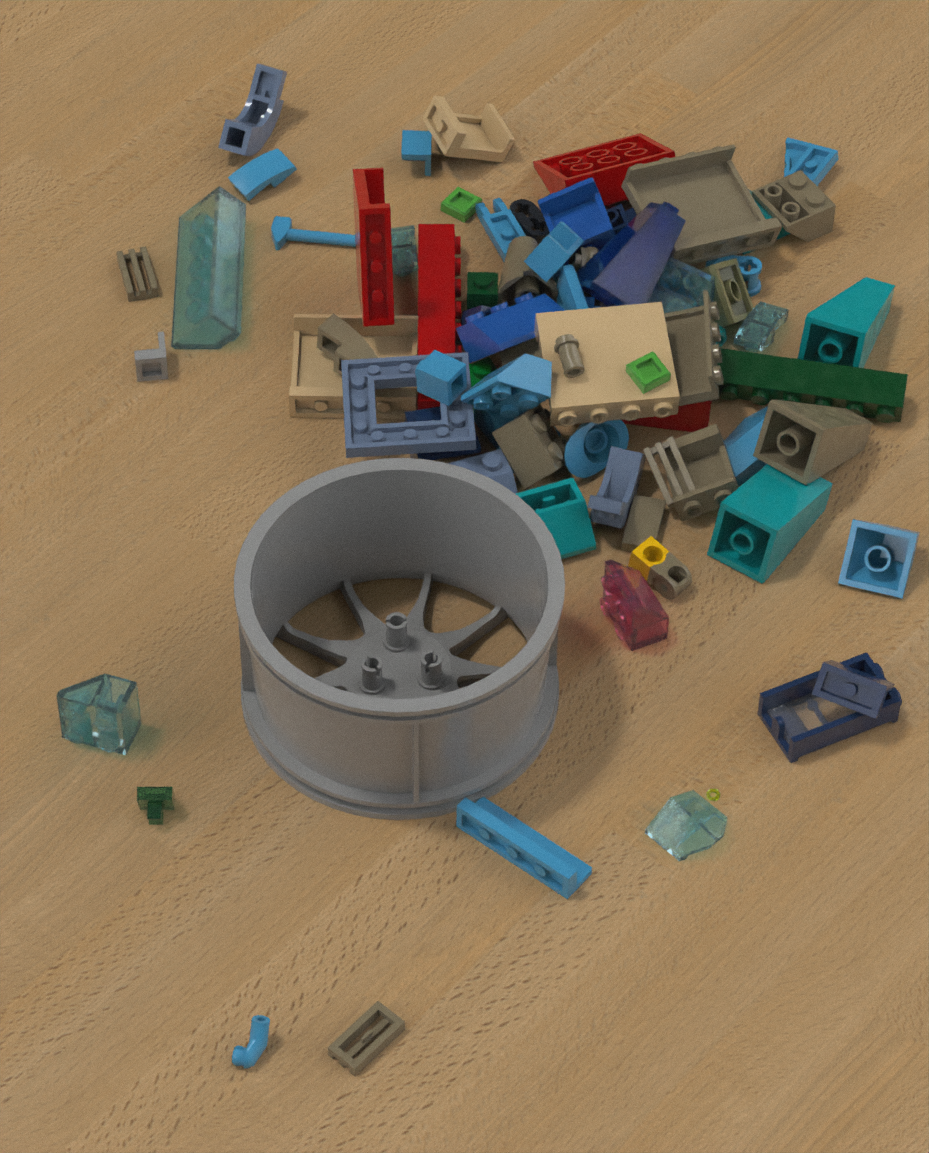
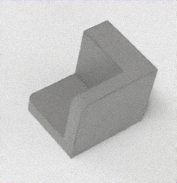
M158 332V349L134 351L137 382L168 379L164 332Z

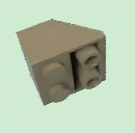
M801 170L752 191V197L773 218H778L785 231L807 242L833 231L836 205Z
M540 403L538 406L527 410L492 432L524 489L557 471L565 464L564 452L567 440L563 436L559 437L554 426H550V412L546 408L543 409Z

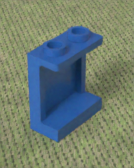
M593 178L580 181L537 201L549 232L562 221L584 240L574 253H577L581 247H595L602 254L607 247L618 241L601 194ZM570 257L563 265H568Z

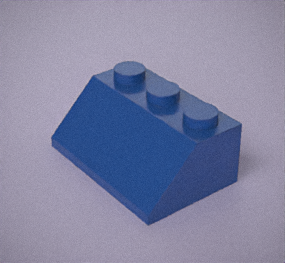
M530 292L515 298L516 305L509 307L508 303L504 302L490 308L491 314L484 317L481 311L466 317L467 324L456 328L465 352H468L469 363H472L535 338L536 313L566 310L548 295L542 294L533 298Z

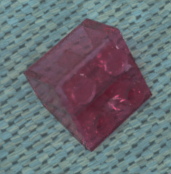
M614 560L605 561L604 576L601 577L603 597L600 598V606L603 614L606 617L610 616L618 638L621 641L625 640L631 651L667 639L669 617L641 572Z

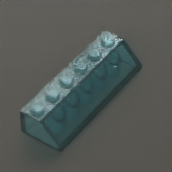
M220 186L179 217L171 347L174 349H221L229 342L235 341L241 334L246 204Z

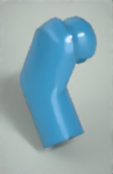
M263 1015L252 1017L249 1043L247 1048L239 1045L234 1047L232 1054L233 1065L244 1066V1069L255 1065L267 1047L270 1025L268 1017Z

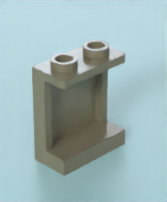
M717 424L674 439L696 487L695 490L689 491L671 448L665 451L684 493L677 496L665 469L673 496V505L681 522L720 508L721 502L739 488L725 442Z

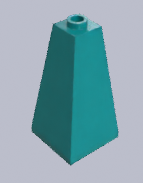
M865 277L809 312L805 319L797 359L864 368L890 311L895 285Z

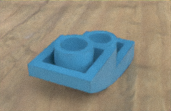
M277 148L248 162L230 175L228 179L246 200L250 201L269 184L274 188L278 186L297 168Z

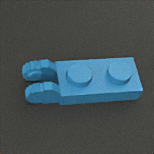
M501 198L493 200V210L495 212L493 214H490L483 202L478 203L475 207L477 217L503 262H505L509 243L517 237L526 235L512 211L507 209Z

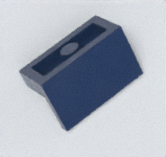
M829 660L822 664L812 695L876 719L879 717L887 692L892 691L895 684Z

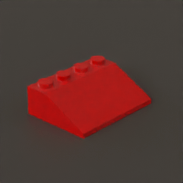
M639 133L533 161V165L550 194L588 178H593L604 205L608 209L614 207L615 203L625 200L630 202L622 189V184L629 167L639 163L645 164L659 161L662 158L675 157V151Z

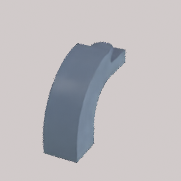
M257 63L246 104L237 118L232 120L225 119L218 148L244 156L255 155L262 149L270 137L282 109L284 100H280L287 71Z
M611 446L600 489L596 496L590 495L587 508L592 509L590 515L591 522L616 528H622L629 517L634 494H637L646 459L644 453Z

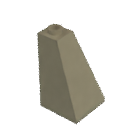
M773 399L769 402L753 456L804 485H808L863 451L873 423L845 408Z

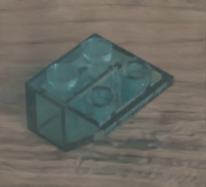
M665 255L635 304L662 302L664 313L704 306L703 291L708 290L710 300L713 302L716 278L709 273Z
M104 673L59 690L56 697L62 738L76 744L83 743L94 746L109 753L127 754L141 726L137 682Z

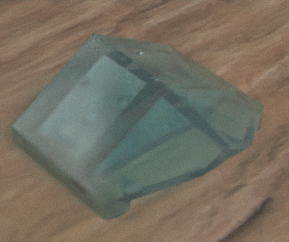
M694 790L670 797L645 829V834L678 861H683L689 855L710 849L723 838L728 817Z

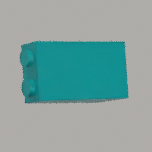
M767 464L721 502L707 555L763 584L825 511L833 483L819 477L810 484L804 485Z

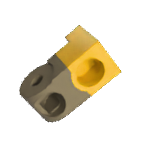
M652 536L631 552L627 571L636 579L641 576L648 583L654 585L657 591L666 599H674L692 583V575L689 569Z

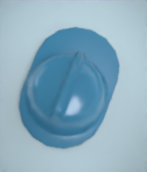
M611 420L599 424L593 422L582 423L576 432L570 436L565 446L564 459L569 472L580 478L590 477L607 466L611 446L627 449L629 434L624 422L621 420Z

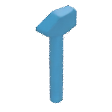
M276 216L272 223L271 236L276 250H280L288 240L356 247L355 235L291 229L292 219L290 217Z

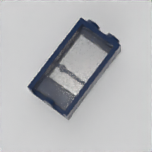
M867 652L840 662L846 666L886 680L881 666L878 663H874ZM819 670L760 693L757 714L789 762L793 763L798 761V758L890 721L893 723L897 722L900 706L902 705L899 691L894 687L892 691L887 692L879 717L875 719L812 695L820 672Z

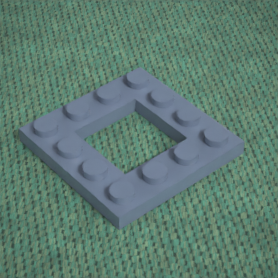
M468 352L445 354L466 364L467 388L449 406L440 402L441 420L377 424L375 389L417 387L416 367L421 360L429 355L341 360L346 458L476 450L473 405L461 402V395L471 388Z

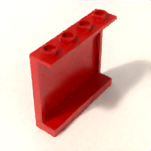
M383 167L352 169L357 286L363 327L395 325L390 203H385Z

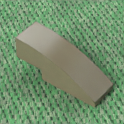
M334 313L318 327L317 348L334 359L333 371L342 376L341 360L378 358L365 339Z

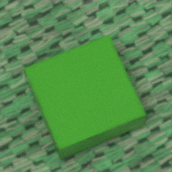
M457 187L441 202L440 211L465 223L476 213V204L482 203V199Z
M653 351L626 365V373L643 394L670 381L671 373Z

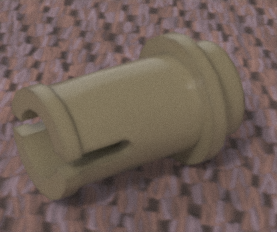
M571 334L558 337L555 341L554 350L560 356L565 377L573 378L583 374L585 369L578 352L579 341Z

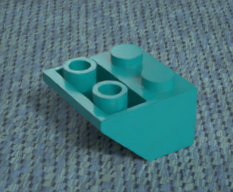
M574 478L516 493L545 523L555 540L561 559L596 550L597 545L586 501Z

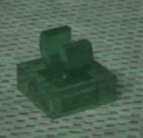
M137 787L138 806L140 810H147L149 825H163L164 810H175L173 787Z

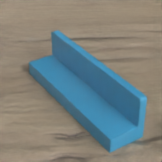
M465 797L457 805L456 827L567 900L592 874L591 866L485 797L480 798L476 803Z

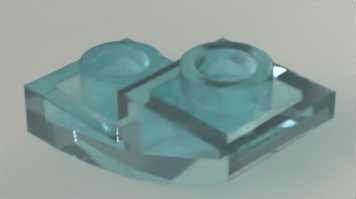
M415 226L391 228L393 274L405 276L413 271H418Z
M760 301L743 321L734 337L733 343L741 345L745 350L751 352L763 351L774 342L775 330L787 321L789 309Z

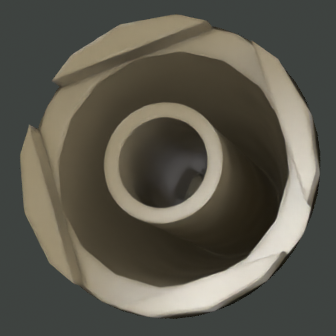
M520 236L509 243L498 286V304L507 302L509 307L516 305L515 298L530 292L533 298L546 294L557 303L558 289L553 276L545 282L524 262L538 246L537 241L532 237Z

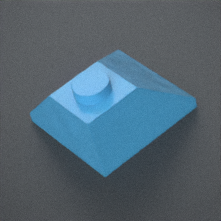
M853 519L838 584L903 599L920 532Z

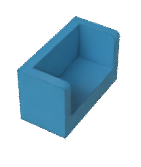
M561 221L524 262L547 282L584 240Z

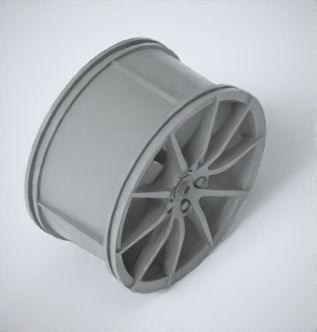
M383 458L343 465L305 480L277 499L250 529L242 544L234 573V600L239 624L242 669L241 705L243 717L250 738L268 766L290 786L314 801L349 814L389 820L422 819L457 812V805L465 797L474 803L482 797L488 799L519 778L536 760L546 745L554 727L559 702L557 644L558 626L564 606L565 577L559 549L545 523L518 495L498 482L463 467L426 459ZM387 578L423 579L418 600L406 617L400 612L390 613L386 617V624L374 616L362 604L352 587L353 584ZM433 581L471 592L495 606L489 614L460 630L432 633L424 628V618ZM340 589L364 635L356 640H327L293 628L288 621L308 604ZM508 617L518 626L527 640V644L503 667L481 664L456 657ZM275 637H278L338 668L313 678L292 665L272 645Z

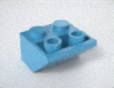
M525 353L485 376L461 395V402L471 404L478 410H491L500 413L505 418H516L519 414L551 398L552 361Z

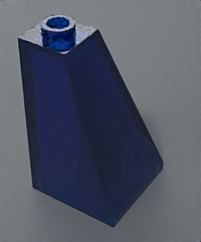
M665 201L662 204L649 203L576 272L582 290L608 307L648 303L686 220L677 215L679 209Z

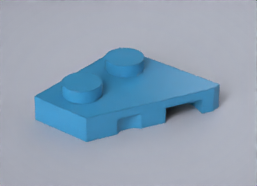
M787 138L785 141L784 177L801 170L818 186L838 161V150L792 138Z

